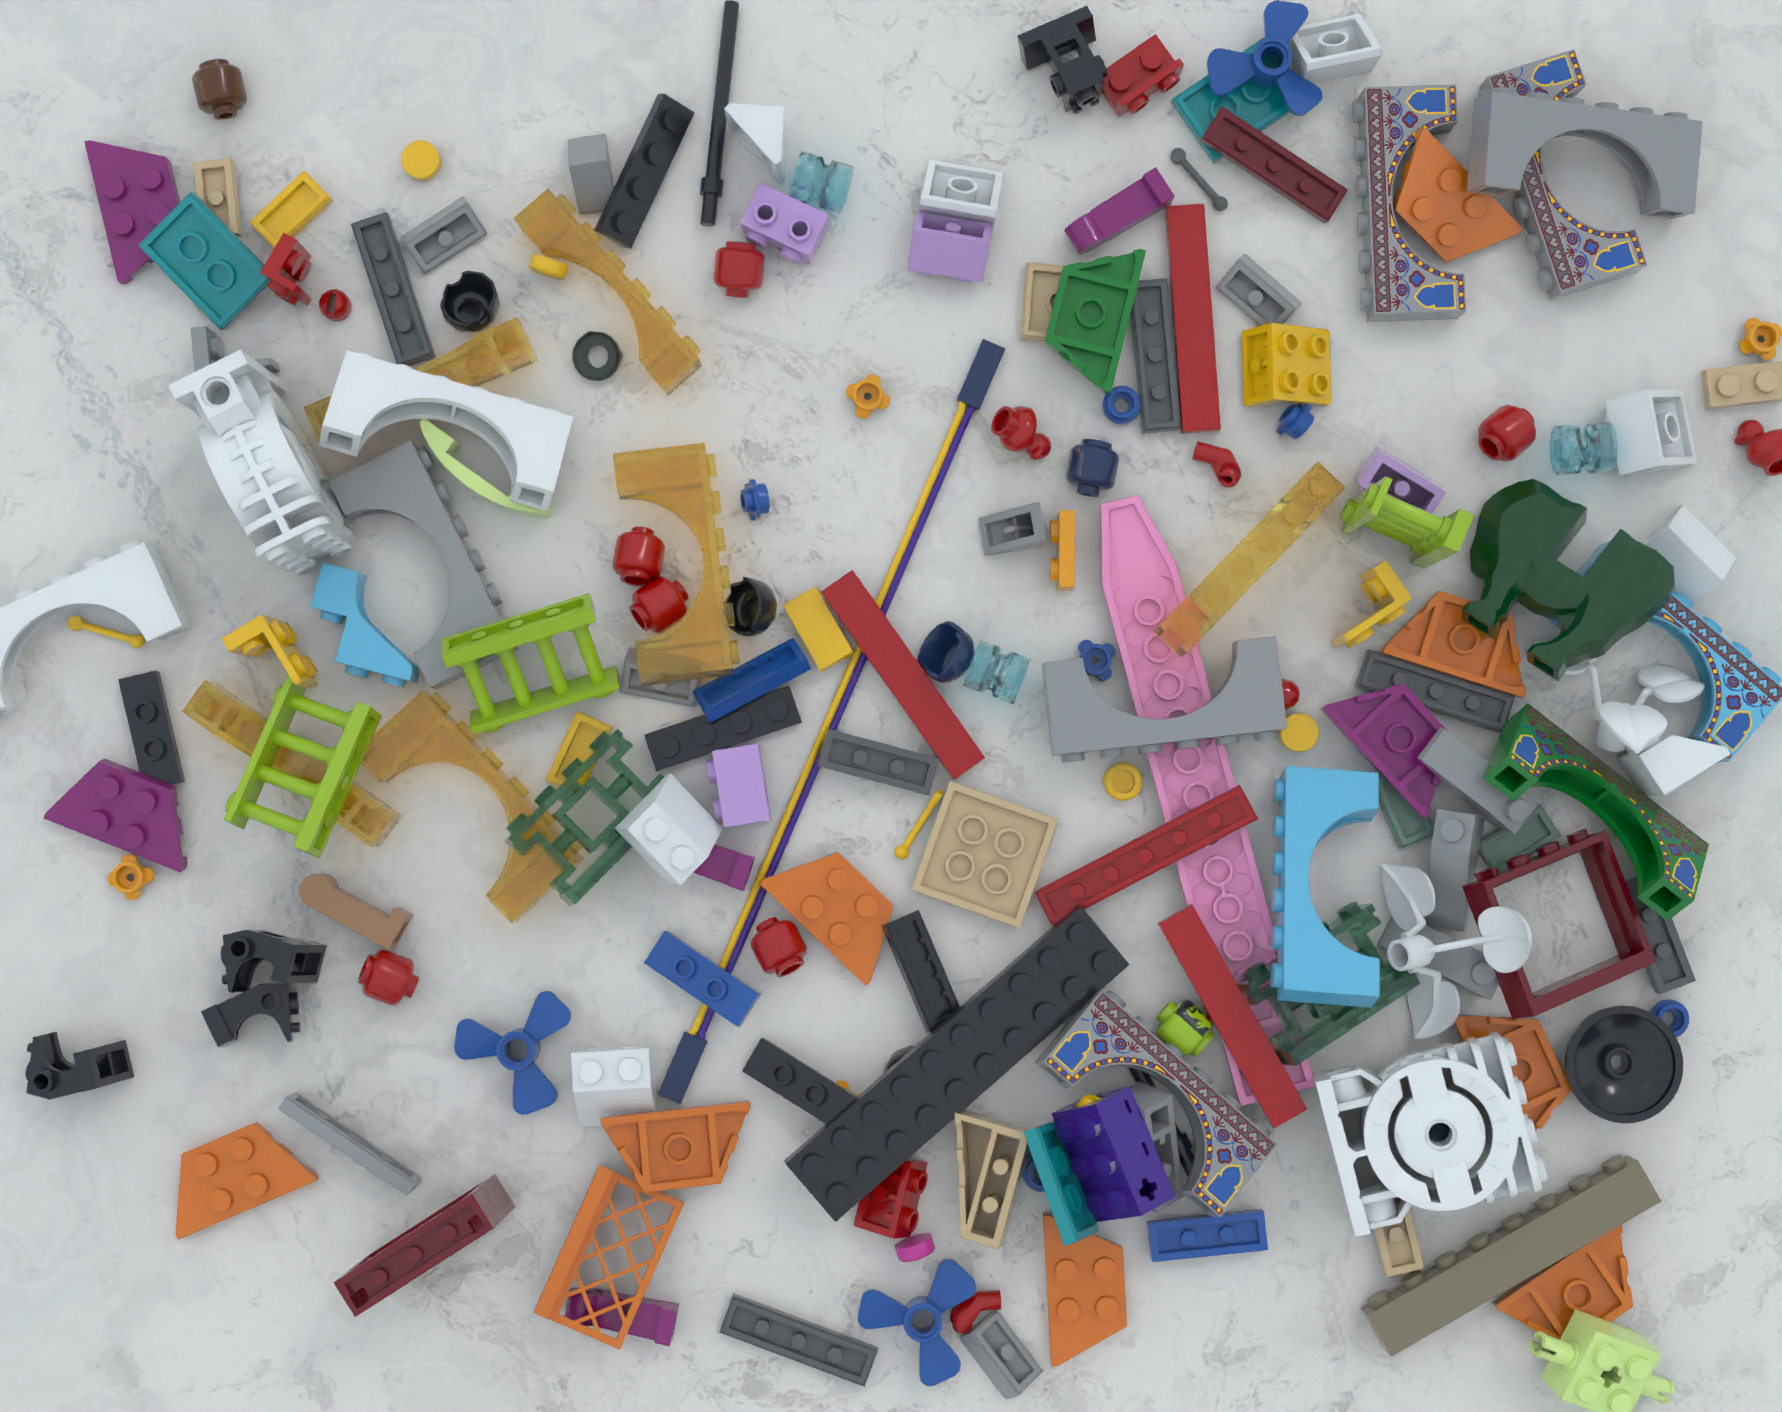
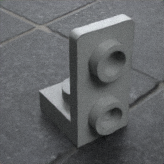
M208 327L191 328L194 370L196 372L222 359L224 352L221 338L219 336L216 337V333ZM272 358L254 359L270 372H280L279 363Z

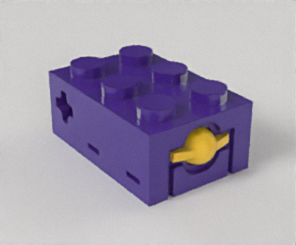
M1131 1087L1094 1095L1087 1094L1079 1100L1051 1113L1056 1124L1057 1135L1063 1141L1071 1161L1072 1171L1079 1180L1086 1197L1087 1208L1093 1214L1095 1222L1142 1216L1176 1197Z

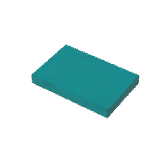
M1265 37L1244 50L1243 53L1253 54L1257 45ZM1263 56L1261 58L1262 63L1267 68L1275 69L1279 67V63L1274 57ZM1207 75L1172 98L1171 101L1213 164L1222 159L1223 156L1200 142V139L1222 106L1260 132L1290 113L1277 84L1265 87L1255 83L1252 79L1228 95L1217 97L1210 90Z
M190 192L138 245L220 330L225 329L269 283L260 273L264 266L263 262L195 192Z
M1055 1122L1024 1131L1064 1246L1078 1242L1098 1232V1223L1095 1222L1093 1214L1087 1208L1086 1197L1078 1178L1072 1171L1071 1161L1063 1141L1057 1135Z

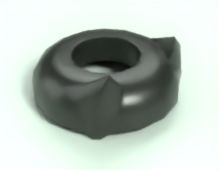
M594 331L587 332L577 340L572 354L575 369L581 376L593 381H602L610 378L617 371L623 358V353L612 336L604 332ZM597 345L603 346L608 353L606 364L600 368L592 366L588 359L590 349Z

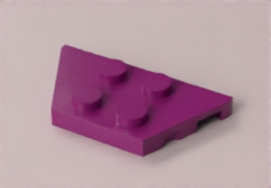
M91 140L84 141L117 281L122 285L128 284L133 280L131 277L146 263L152 264L154 262L138 245L180 203L171 161L167 157Z
M1404 683L1324 705L1320 710L1421 819H1424L1429 814L1431 809L1429 807L1436 787L1440 785L1441 779L1417 757L1440 727L1445 730L1447 729Z
M103 759L99 761L44 815L46 820L180 873L186 869L188 864L187 857L182 855L180 836L183 834L181 819L177 814L179 803L176 786L110 760Z

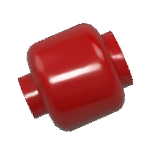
M726 241V247L719 248L715 253L714 283L719 287L726 288V296L748 298L749 290H757L762 287L764 254L756 250V244Z
M1507 404L1499 407L1483 420L1478 428V444L1480 449L1492 460L1508 462L1516 459L1536 439L1533 416L1526 409Z
M633 527L631 532H625L618 536L612 568L620 576L622 582L633 586H644L660 576L665 545L660 538L654 535L653 530L646 527Z
M659 576L633 593V604L629 606V609L637 624L644 631L651 630L655 633H662L686 617L687 608L685 601L689 597L684 587L677 580L671 582L667 578Z
M772 917L761 922L756 927L758 933L752 938L750 945L765 973L784 977L803 966V958L807 954V945L794 922L789 920L778 921L776 917Z
M380 950L374 956L370 954L367 956L357 983L362 984V992L366 997L395 1006L401 1002L404 996L412 997L419 976L413 975L414 963L411 959L387 950Z

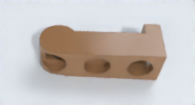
M325 873L307 876L301 882L299 888L300 897L306 905L388 950L396 948L414 915L401 907L393 908L391 914H388L339 888L336 879Z

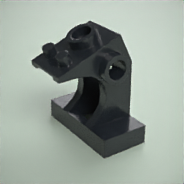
M1087 6L1017 36L1021 60L1027 70L1046 62L1051 67L1054 74L1049 76V80L1055 95L1058 98L1062 96L1065 112L1073 110V113L1077 114L1083 110L1081 106L1089 103L1091 106H1095L1100 103L1098 98L1101 96L1104 78L1108 74L1101 56H1094L1087 45L1096 41L1093 15ZM1073 50L1079 55V57L1065 63L1060 59V56Z
M243 930L223 935L224 945L221 948V960L226 967V975L222 976V983L224 985L227 984L228 992L231 993L249 990L255 969L263 960L269 961L274 967L270 980L281 983H317L327 945L312 941H302L265 930Z
M259 984L218 1005L215 1004L201 1011L218 1047H226L239 1041V1029L243 1022L257 1014H267L273 1017L280 1025L287 1042L293 1041V1033L300 1032V1022L292 1023V1015H299L298 991L291 992L290 984ZM274 994L277 998V1004L275 1007L268 1009L265 1006V999L267 996Z
M57 1031L33 1037L32 1043H29L27 1046V1052L31 1053V1058L25 1073L26 1080L28 1081L26 1094L51 1100L100 1088L134 1077L126 1040L73 1053L75 1064L68 1062L64 1058Z

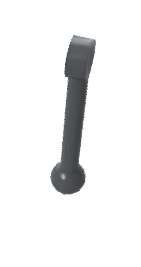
M1175 148L1171 152V161L1174 164H1180L1212 199L1213 206L1217 211H1224L1228 206L1227 199L1218 196L1185 159L1186 152L1182 148Z

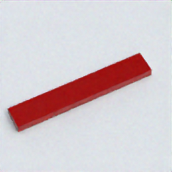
M1204 204L1166 206L1165 218L1181 434L1220 431L1221 423Z
M851 570L820 593L933 753L939 758V761L950 777L955 780L983 760L985 757L855 572Z
M1238 785L1042 887L1034 893L1053 926L1075 906L1080 905L1083 909H1086L1258 820V817L1241 785Z
M1190 904L1158 922V926L1271 1126L1276 1128L1308 1110L1193 905Z

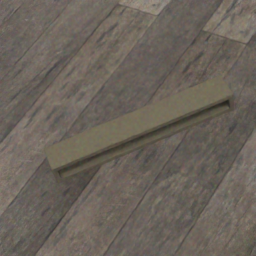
M1622 1155L1613 1156L1601 1164L1603 1169L1591 1176L1589 1174L1580 1175L1568 1183L1569 1189L1558 1195L1550 1193L1538 1199L1534 1203L1536 1208L1525 1214L1518 1212L1508 1216L1501 1222L1502 1227L1490 1234L1485 1231L1473 1236L1467 1242L1468 1247L1457 1253L1449 1251L1440 1255L1434 1260L1435 1265L1424 1272H1421V1270L1413 1271L1400 1280L1401 1285L1388 1292L1387 1289H1383L1372 1294L1367 1299L1368 1304L1361 1307V1310L1383 1349L1391 1357L1662 1202L1639 1161L1627 1155L1624 1157Z

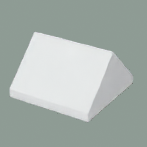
M1360 14L1303 25L1288 43L1292 51L1295 73L1313 84L1372 72L1382 56L1381 46Z
M729 103L724 108L729 131L780 185L785 180L788 127L785 106Z
M929 159L919 211L993 223V231L1004 172Z
M1681 505L1642 543L1656 550L1674 566V592L1684 595L1692 604L1723 582L1737 560L1684 505Z

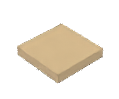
M1026 263L1020 340L1045 341L1061 272L1065 265Z

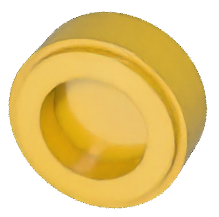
M418 140L411 142L405 147L402 152L401 163L411 178L418 181H427L434 178L440 171L441 157L431 143Z
M532 254L528 267L536 273L563 280L566 277L569 266L548 257Z
M1296 713L1286 717L1287 729L1278 732L1282 745L1294 752H1302L1312 748L1319 736V729L1315 720L1303 713Z
M1117 763L1105 772L1103 786L1111 798L1118 801H1127L1137 796L1140 792L1142 776L1139 770L1132 764Z

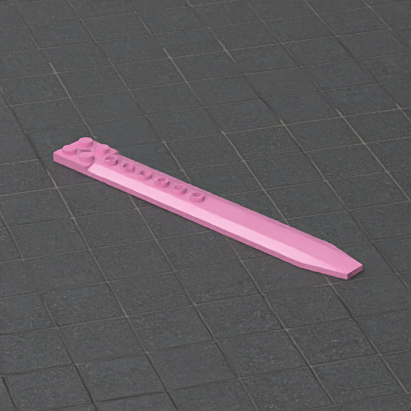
M1139 495L1101 504V585L1136 716L1147 719H1170L1192 713L1206 704L1212 696L1176 562ZM1215 738L1200 740L1201 747L1177 750L1176 742L1161 744V752L1146 753L1164 823L1236 787L1225 745H1216ZM1244 826L1175 862L1186 906L1192 904L1294 1086L1297 1091L1316 1086L1294 1004L1290 1001H1277V988L1271 987L1272 964H1277V949L1271 948L1273 925L1247 827ZM1221 1037L1237 1101L1242 1106L1258 1102Z

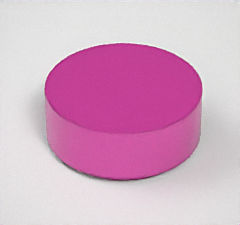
M930 1233L910 1236L899 1241L894 1246L898 1259L901 1262H912L922 1259L933 1253L935 1249Z

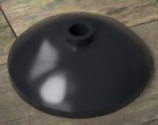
M1611 1006L1589 1015L1575 1029L1565 1053V1073L1574 1096L1588 1111L1608 1121L1636 1123L1657 1115L1672 1101L1679 1089L1683 1076V1055L1675 1034L1658 1016L1638 1007ZM1619 1055L1621 1057V1065L1614 1069L1611 1066V1059L1613 1056Z

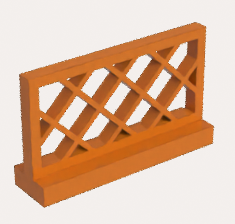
M598 1165L533 1312L620 1350L684 1202L659 1191L644 1193L636 1181ZM618 1182L632 1188L638 1204L616 1213L611 1195ZM638 1191L652 1198L642 1202ZM658 1200L673 1206L667 1222L652 1228L644 1206ZM608 1204L612 1215L602 1218ZM640 1209L647 1230L626 1238L618 1217ZM614 1219L621 1241L600 1249L594 1233L599 1224ZM664 1228L657 1243L653 1232ZM649 1234L655 1249L651 1259L635 1264L628 1243ZM592 1240L596 1251L585 1255ZM624 1245L631 1267L609 1275L602 1253ZM598 1255L605 1277L583 1286L578 1269L582 1261ZM648 1265L641 1280L637 1269ZM633 1271L639 1285L636 1294L619 1302L612 1279ZM576 1277L579 1288L569 1292ZM608 1282L615 1304L593 1312L585 1290ZM581 1292L589 1314L576 1320L560 1315L559 1312L565 1299ZM632 1302L625 1316L621 1306ZM615 1308L618 1309L622 1320V1325L616 1339L601 1333L595 1318ZM591 1319L595 1330L581 1324V1322Z

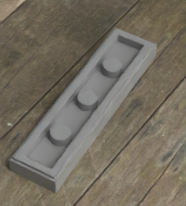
M294 1093L285 1097L278 1109L405 1195H409L414 1191L421 1181L420 1175L299 1094Z

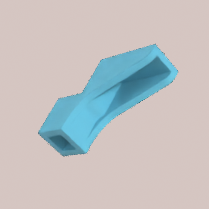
M322 563L310 607L321 611L320 618L342 624L344 617L347 618L335 662L345 664V672L367 678L369 671L383 674L382 682L400 687H405L406 680L417 683L419 678L418 667L370 621L366 614L364 587L367 576L357 571Z

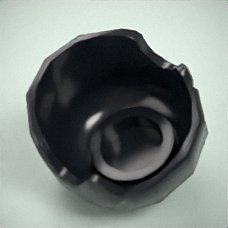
M464 271L457 282L446 285L440 308L445 322L460 332H478L493 323L500 303L494 282L488 276L481 272Z
M743 577L742 581L730 585L731 593L725 602L724 617L729 628L737 634L745 637L757 636L765 632L775 620L777 601L773 590L766 583L753 578Z

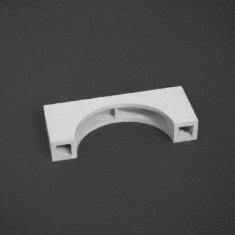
M346 350L322 424L319 446L358 457L364 443L375 432L390 424L410 419H434L449 422L475 433L499 454L510 476V501L548 511L573 416L563 414L556 409H546L532 405L519 398H508L488 392L482 387H471L454 382L441 375L434 376L420 372L404 364H393L376 359L367 353H356Z
M140 540L126 543L119 547V554L108 559L105 556L91 559L83 564L84 570L73 575L70 572L56 575L48 580L49 586L38 591L35 588L21 591L13 596L14 602L3 607L0 605V717L18 709L14 695L13 678L15 666L23 647L41 626L60 614L86 607L111 608L130 619L141 631L147 642L157 645L193 629L156 546L146 542L141 543Z

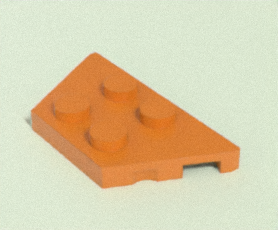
M1420 127L1416 131L1414 139L1417 140L1410 162L1405 164L1402 173V185L1396 192L1393 210L1442 261L1449 262L1522 232L1523 228L1491 195L1467 192L1468 171L1426 128Z
M1438 591L1381 650L1382 654L1510 694L1520 699L1525 698L1526 688L1525 685L1522 686L1519 668L1521 658L1519 647L1515 643L1516 628L1514 616L1509 613L1507 621L1500 624L1497 635L1492 639L1462 619V608L1467 603L1473 601Z
M839 852L793 867L776 875L768 876L759 882L768 893L866 986L871 981L885 935L882 925L889 922L894 905Z
M1458 1015L1453 1025L1461 1042L1466 1041V1038L1474 1037L1476 1039L1497 1031L1502 1038L1507 1037L1508 1042L1512 1043L1517 1059V1065L1511 1066L1513 1076L1517 1075L1519 1081H1522L1528 1104L1521 1105L1523 1114L1526 1113L1528 1118L1532 1119L1535 1131L1538 1128L1541 1129L1551 1117V1111L1564 1101L1571 1092V1089L1539 1019Z
M738 1101L600 1117V1123L644 1193L722 1183L728 1167L727 1162L730 1154L734 1152L739 1139L738 1134L745 1115L749 1113L750 1102Z
M258 1122L182 1153L175 1233L177 1240L313 1183L319 1177L312 1169L308 1170L293 1157L294 1153L285 1145L277 1143L272 1138L271 1133Z
M1043 1213L1051 1366H1059L1127 1327L1123 1247L1094 1234L1064 1246L1054 1216L1049 1213Z
M1622 1225L1524 1280L1493 1301V1305L1499 1311L1513 1317L1536 1332L1541 1331L1557 1339L1561 1338L1575 1309L1612 1322L1633 1307L1631 1288L1627 1283V1275L1629 1273L1627 1257L1623 1254L1621 1234L1623 1233Z

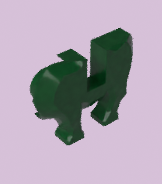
M1529 479L1501 489L1490 497L1482 507L1475 537L1470 548V568L1475 577L1484 580L1483 590L1479 600L1467 603L1462 608V619L1492 639L1497 635L1500 624L1507 621L1509 613L1516 603L1521 604L1533 614L1557 620L1561 631L1558 637L1548 642L1532 644L1527 651V662L1559 681L1568 667L1586 659L1606 654L1622 637L1639 629L1660 612L1675 591L1674 566L1656 550L1636 541L1624 530L1619 529L1586 574L1581 576L1557 561V559L1586 523L1587 508L1563 498L1545 483Z

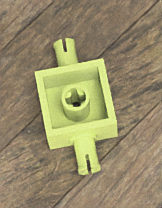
M1575 1309L1560 1339L1539 1331L1533 1337L1542 1341V1344L1533 1340L1530 1342L1531 1355L1549 1361L1541 1378L1561 1400L1594 1412H1632L1640 1395L1657 1400L1662 1404H1667L1671 1398L1661 1394V1392L1674 1395L1675 1387L1672 1380L1652 1374L1661 1354L1640 1333Z

